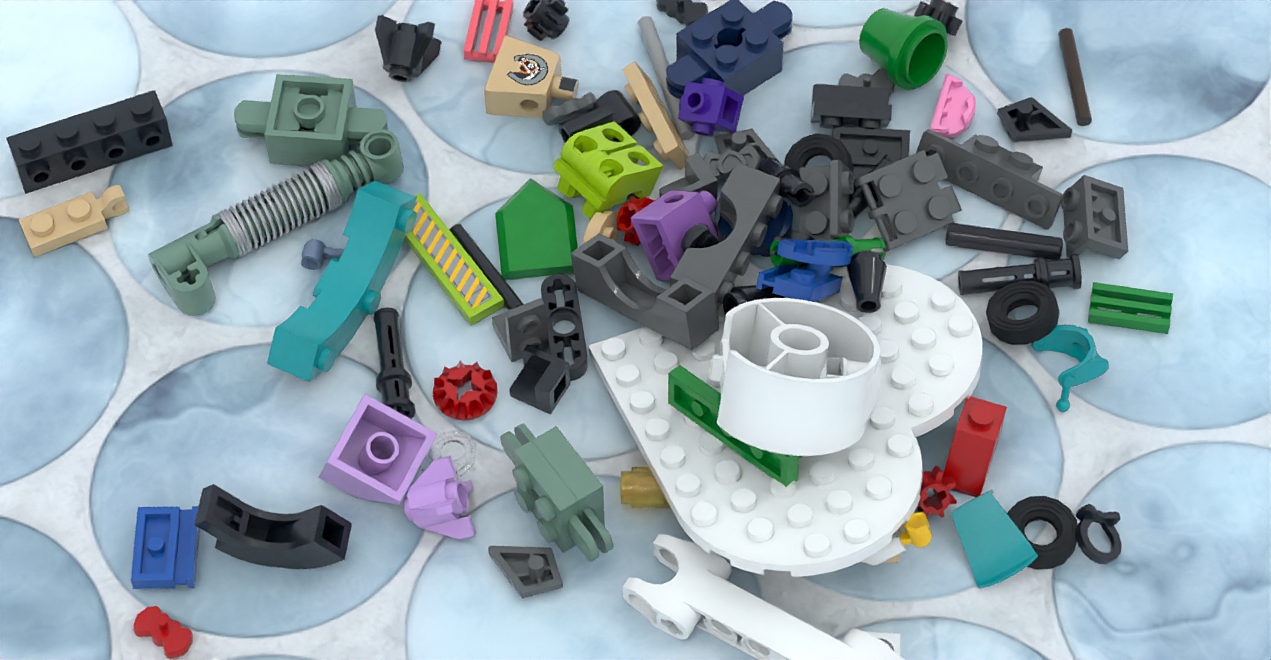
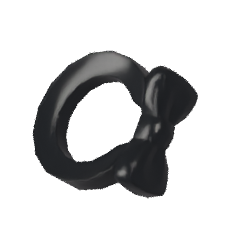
M1087 504L1077 510L1075 516L1080 522L1076 527L1075 536L1081 551L1090 560L1098 564H1108L1118 558L1121 553L1122 543L1114 525L1120 521L1119 512H1102L1097 510L1092 504ZM1092 522L1099 523L1109 537L1111 543L1109 553L1097 550L1090 542L1088 528Z

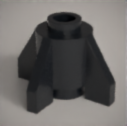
M384 15L377 17L375 33L383 59L382 67L383 70L389 73L391 79L400 82H410L411 78L419 77L438 57L442 41L433 37L434 23L425 22L417 26L410 23H397V21Z

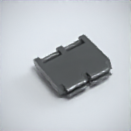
M922 150L854 179L856 187L861 186L871 210L867 212L870 220H875L886 248H882L884 252L945 227L949 223H954L952 214L962 210L952 185L940 189L938 182L947 179L948 175L938 153L927 157L925 151ZM870 181L880 202L881 207L879 208L868 185V182ZM883 214H885L888 224L894 235V240L891 239L889 232L886 228L884 220L881 216Z

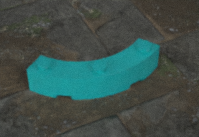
M373 181L357 190L354 205L343 233L344 236L349 237V240L340 259L333 258L329 262L314 288L313 296L316 299L308 309L300 306L287 320L275 328L267 361L268 365L308 382L322 372L326 373L331 369L335 359L351 341L367 315H373L378 309L381 301L380 292L398 256L404 237L412 230L416 222L417 213L413 210L417 197L378 181Z

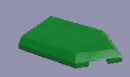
M530 178L495 213L501 275L505 280L574 273L571 253L578 248L573 205Z

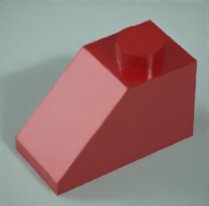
M972 396L969 399L966 398L942 479L949 476L952 477L956 483V486L951 489L952 491L973 497L981 495L1002 431L1006 406Z

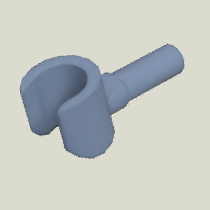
M311 239L304 245L301 265L306 269L317 270L321 267L323 258H340L344 249L326 247L320 240Z

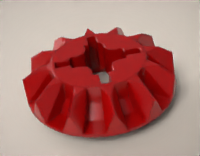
M459 361L455 367L447 368L444 366L442 374L438 378H434L432 394L436 407L444 415L457 420H471L484 415L492 408L497 399L498 390L497 382H495L490 370L482 369L477 362L473 365H465ZM471 381L472 391L467 390L464 395H461L459 400L458 387H463L466 382Z

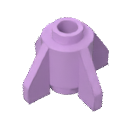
M451 455L435 459L409 488L408 497L404 498L403 505L408 520L410 522L414 521L419 528L460 540L475 536L476 534L470 514L460 516L461 513L467 512L469 509L468 493L474 487L471 480L464 482L460 479L451 480V478L457 476Z

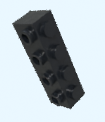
M155 90L6 137L25 194L173 146L167 118Z

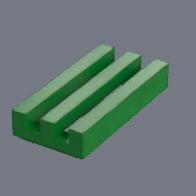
M1093 282L1088 323L1168 334L1173 293ZM1098 307H1100V308H1107V309H1114V310H1121V312L1100 310V309H1098ZM1137 313L1161 316V318L1137 315Z

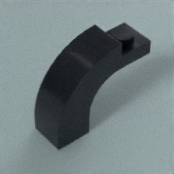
M213 484L202 490L194 525L217 538L216 549L240 560L269 567L312 569L345 560L352 523L322 504L306 511L292 514L260 510L246 504Z

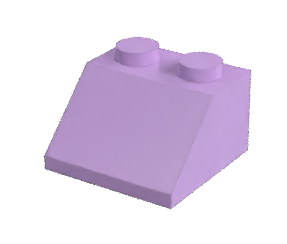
M364 394L318 478L353 497L399 505L437 433Z

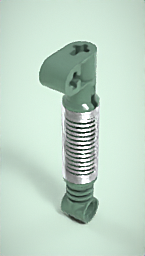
M387 130L369 132L361 140L360 146L356 148V152L352 150L347 153V156H340L339 161L336 159L332 161L327 159L318 161L314 165H310L309 170L304 168L303 173L298 171L297 177L293 174L291 175V180L286 177L284 182L279 181V186L273 184L272 189L267 187L266 192L261 190L260 195L255 193L254 199L249 196L248 202L242 199V206L236 202L235 208L230 206L229 210L224 209V211L221 210L213 215L210 223L149 253L148 258L154 272L177 308L183 314L198 316L206 313L213 307L216 296L207 271L208 267L226 258L235 260L242 255L244 256L245 253H250L252 248L257 249L258 245L263 246L264 242L269 243L271 239L275 240L277 236L281 237L283 232L287 234L289 229L294 230L295 226L300 227L302 223L306 224L308 220L312 221L314 217L318 218L320 214L324 215L326 211L330 212L332 209L338 208V206L347 202L349 195L353 194V189L357 191L362 185L369 184L370 181L388 184L397 180L404 170L398 139L395 134ZM190 277L192 284L189 285L184 280Z

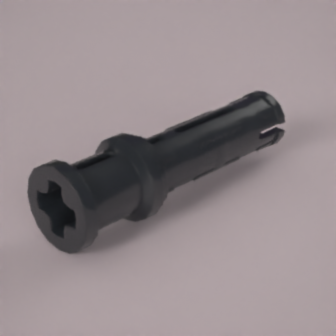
M1075 253L1070 254L1069 258L1045 260L1044 257H1037L1033 260L1032 264L968 271L958 270L960 295L994 292L1018 281H1036L1045 284L1048 288L1072 286L1074 290L1080 289L1082 275L1079 256ZM1066 271V274L1052 276L1051 272ZM1033 274V278H1024V275ZM1014 276L1013 280L982 282L984 278Z
M381 308L374 312L373 317L380 363V373L375 380L376 389L381 393L384 405L392 409L396 407L397 412L412 419L416 413L415 404L410 400L409 395L412 378L404 369L398 321L399 313L394 308Z

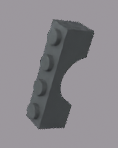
M736 163L720 194V216L730 224L733 229L732 233L716 245L706 248H687L670 277V287L685 276L714 291L716 309L718 311L721 304H723L725 294L730 293V290L735 287L734 281L738 275L743 276L746 273L750 264V253L753 247H760L763 243L768 228L766 224L770 217L775 219L782 208L784 197L779 195L780 178Z
M599 233L571 253L577 291L691 351L719 330L713 290L685 276L667 290L652 283L639 270L627 247Z

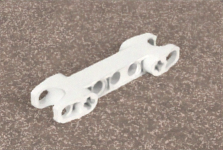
M659 534L653 542V555L662 564L672 569L676 576L669 582L655 585L636 577L628 578L622 587L623 598L662 631L684 640L689 637L695 627H698L758 660H905L895 653L884 641L865 631L850 628L840 641L730 583L727 579L733 570L727 560L714 551L710 554L694 542L685 541L671 535Z

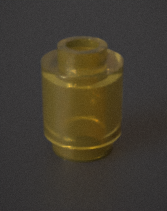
M632 467L631 471H621V504H631L632 508H671L649 467Z

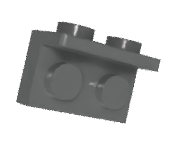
M831 160V166L800 168L799 175L801 180L812 186L814 192L810 194L814 197L807 206L799 207V232L807 234L816 240H836L839 236H849V233H852L854 230V216L852 210L849 209V194L854 192V176L852 171H849V168L840 160Z
M1083 175L1071 187L1065 190L1061 202L1064 214L1063 239L1066 244V257L1069 258L1070 254L1075 253L1079 256L1085 249L1120 260L1128 252L1123 187Z

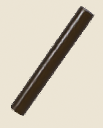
M1064 28L1058 32L1076 121L1079 126H1087L1092 122L1074 34L1072 29Z

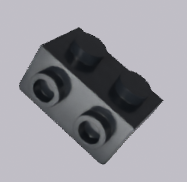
M815 84L813 86L810 122L820 123L822 128L833 129V126L854 125L862 128L881 129V127L887 128L891 121L892 105H889L888 89Z

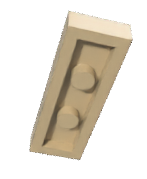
M634 61L622 69L629 82L624 88L635 105L640 103L643 111L638 115L646 129L650 133L654 131L658 138L653 142V145L664 161L671 159L681 170L685 167V158L689 157L690 154L650 77Z

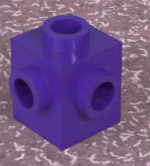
M703 78L702 84L686 82L684 94L679 102L678 119L692 125L691 132L703 136H713L714 131L735 133L744 96L725 87V83L714 79Z

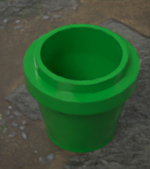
M887 8L875 11L867 19L859 38V46L862 53L888 74L893 84L905 90H914L928 83L940 70L948 47L946 29L940 21L927 15L916 17Z

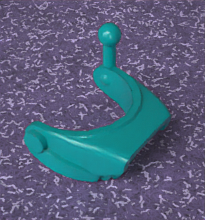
M1057 325L1049 335L1031 343L1035 351L1061 352L1076 358L1080 362L1078 365L1062 372L1058 377V382L1062 386V392L1056 407L1060 412L1068 411L1070 408L1068 399L1071 387L1091 381L1109 369V362L1107 359L1101 358L1097 353L1094 339L1086 328L1076 327V325Z

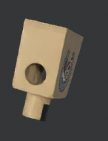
M505 35L484 89L486 114L542 118V112L552 106L554 98L568 101L577 97L579 80L562 76L561 56L558 53Z

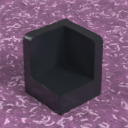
M527 344L523 350L524 367L509 389L510 396L551 415L570 386L569 362Z

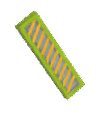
M421 193L415 195L417 199L413 211L417 213L416 222L412 230L405 235L404 240L470 326L504 308V299Z

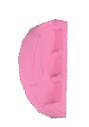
M946 73L930 130L949 139L958 137L965 132L971 125L975 115L976 98L963 86V81L960 78Z

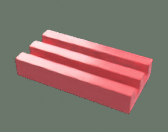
M475 0L463 50L464 59L495 63L504 36L508 34L514 7L513 0ZM483 10H488L479 51H474ZM500 11L502 16L494 52L488 53L496 12Z

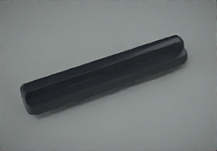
M958 223L948 224L945 238L948 246L1034 258L1044 257L1049 260L1060 259L1063 248V240L1060 237Z

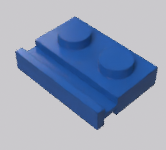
M809 263L800 269H794L795 265H782L759 272L756 288L762 290L771 286L774 287V294L791 299L816 302L839 293L843 277L830 272L811 269L808 267Z
M180 506L138 507L131 572L133 589L176 588V585H187L188 588H195L200 528L196 527L194 523L198 506H192V509L180 510Z

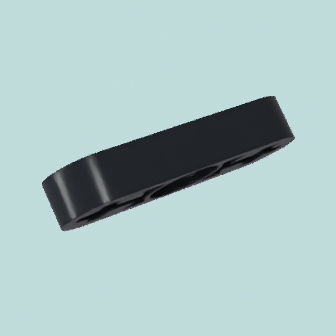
M554 274L547 277L541 285V299L546 305L549 354L565 360L564 348L571 347L574 364L569 365L570 381L581 378L588 368L587 349L577 286L571 277L564 274ZM556 290H562L564 295L563 307L557 308V300L554 293ZM567 320L572 322L575 328L569 333L561 334L556 332L553 326L559 321Z

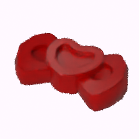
M158 606L147 607L137 614L133 625V631L137 637H152V641L156 646L163 647L164 654L168 659L179 658L188 652L193 638L190 629L183 628L179 622L170 620L169 616L166 613H162Z

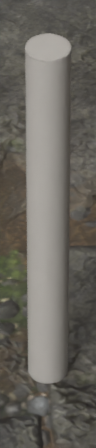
M642 17L638 21V25L677 131L682 140H689L695 133L690 131L692 125L678 119L680 99L672 96L667 90L666 68L669 66L655 25L651 17Z

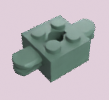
M276 74L271 102L243 100L236 106L234 111L236 128L240 137L265 139L269 163L310 166L323 159L329 161L336 159L339 161L340 156H347L350 145L360 146L361 140L369 132L375 130L388 131L387 117L382 109L357 108L353 79Z
M522 423L514 428L515 435L510 431L501 435L502 447L515 465V468L512 470L517 482V490L514 491L515 498L524 512L531 511L537 518V526L545 540L549 543L554 541L562 553L577 546L589 562L599 557V550L602 553L612 550L614 547L613 541L605 528L603 485L558 427L555 426L535 438L528 427Z

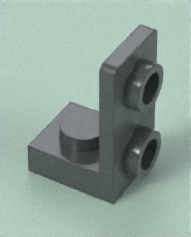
M541 298L492 317L493 328L511 362L523 358V350L527 344L540 350L548 349L546 305Z

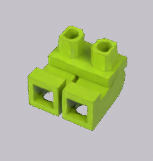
M614 121L578 132L570 137L561 150V158L556 159L553 169L561 175L556 189L565 197L575 198L582 195L586 198L582 207V213L591 220L597 212L610 211L612 206L625 203L628 194L634 193L639 199L643 198V196H650L664 165L641 145L636 146L637 141ZM613 136L616 137L620 142H612ZM641 160L646 166L637 165V163Z

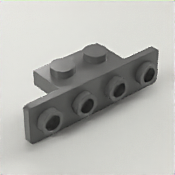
M930 129L923 132L916 153L924 150L927 157L938 153L948 175V178L944 180L1044 229H1049L1053 225L1063 200V194L1037 182L1043 167L1034 163L1029 155L1017 151L1011 152L999 146L997 140L986 135L975 134L964 143L959 144Z

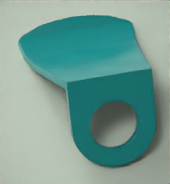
M992 489L950 512L978 588L989 587L1014 576L1038 557L1032 545L992 495L994 493Z

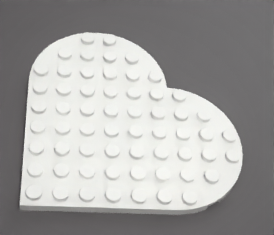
M886 264L887 270L880 299L881 307L876 312L863 313L856 307V299L847 273V267L833 266V270L830 273L843 277L840 292L816 301V303L836 308L853 316L866 325L876 336L880 345L881 360L879 397L866 424L865 431L856 443L838 452L801 457L799 459L798 481L795 482L794 480L787 487L774 478L772 479L668 404V373L680 365L721 393L720 386H714L715 380H710L709 375L712 357L720 353L726 316L723 304H721L717 311L719 330L692 351L645 326L588 345L589 354L678 522L698 546L709 554L714 551L730 559L731 566L764 575L767 569L791 571V577L818 575L849 567L874 555L892 541V534L904 522L909 521L920 500V489L923 479L922 457L916 437L935 429L954 415V409L964 398L969 399L976 388L980 378L983 354L981 331L971 309L953 290L920 272Z

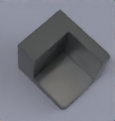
M696 153L685 158V177L659 189V196L661 197L673 190L698 193L707 191L717 200L718 180L700 153Z

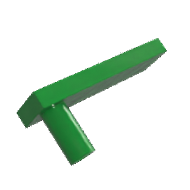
M681 365L668 373V404L785 487L794 480L795 482L798 481L799 459L803 456L766 451L731 436L717 424L721 393Z

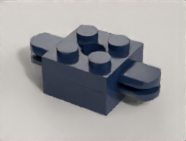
M729 0L677 32L676 62L666 68L667 90L675 98L681 99L686 82L702 84L703 78H709L725 83V87L742 96L782 72L783 42L781 39L792 32V11L784 3L772 1L752 13L739 0Z

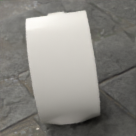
M767 298L746 302L734 307L726 313L719 355H713L709 375L710 380H715L714 386H720L721 390L717 424L731 436L746 444L779 454L816 456L838 452L850 447L862 437L879 397L881 360L880 345L876 336L866 325L853 316L836 308L812 301L791 298Z

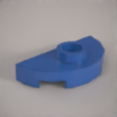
M779 240L777 254L788 259L809 263L808 267L811 269L830 272L833 270V266L850 264L853 246L847 241Z

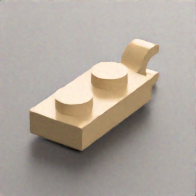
M114 185L107 188L98 199H95L91 191L19 219V223L33 256L37 257L108 229L105 219L123 215L130 210L121 186Z

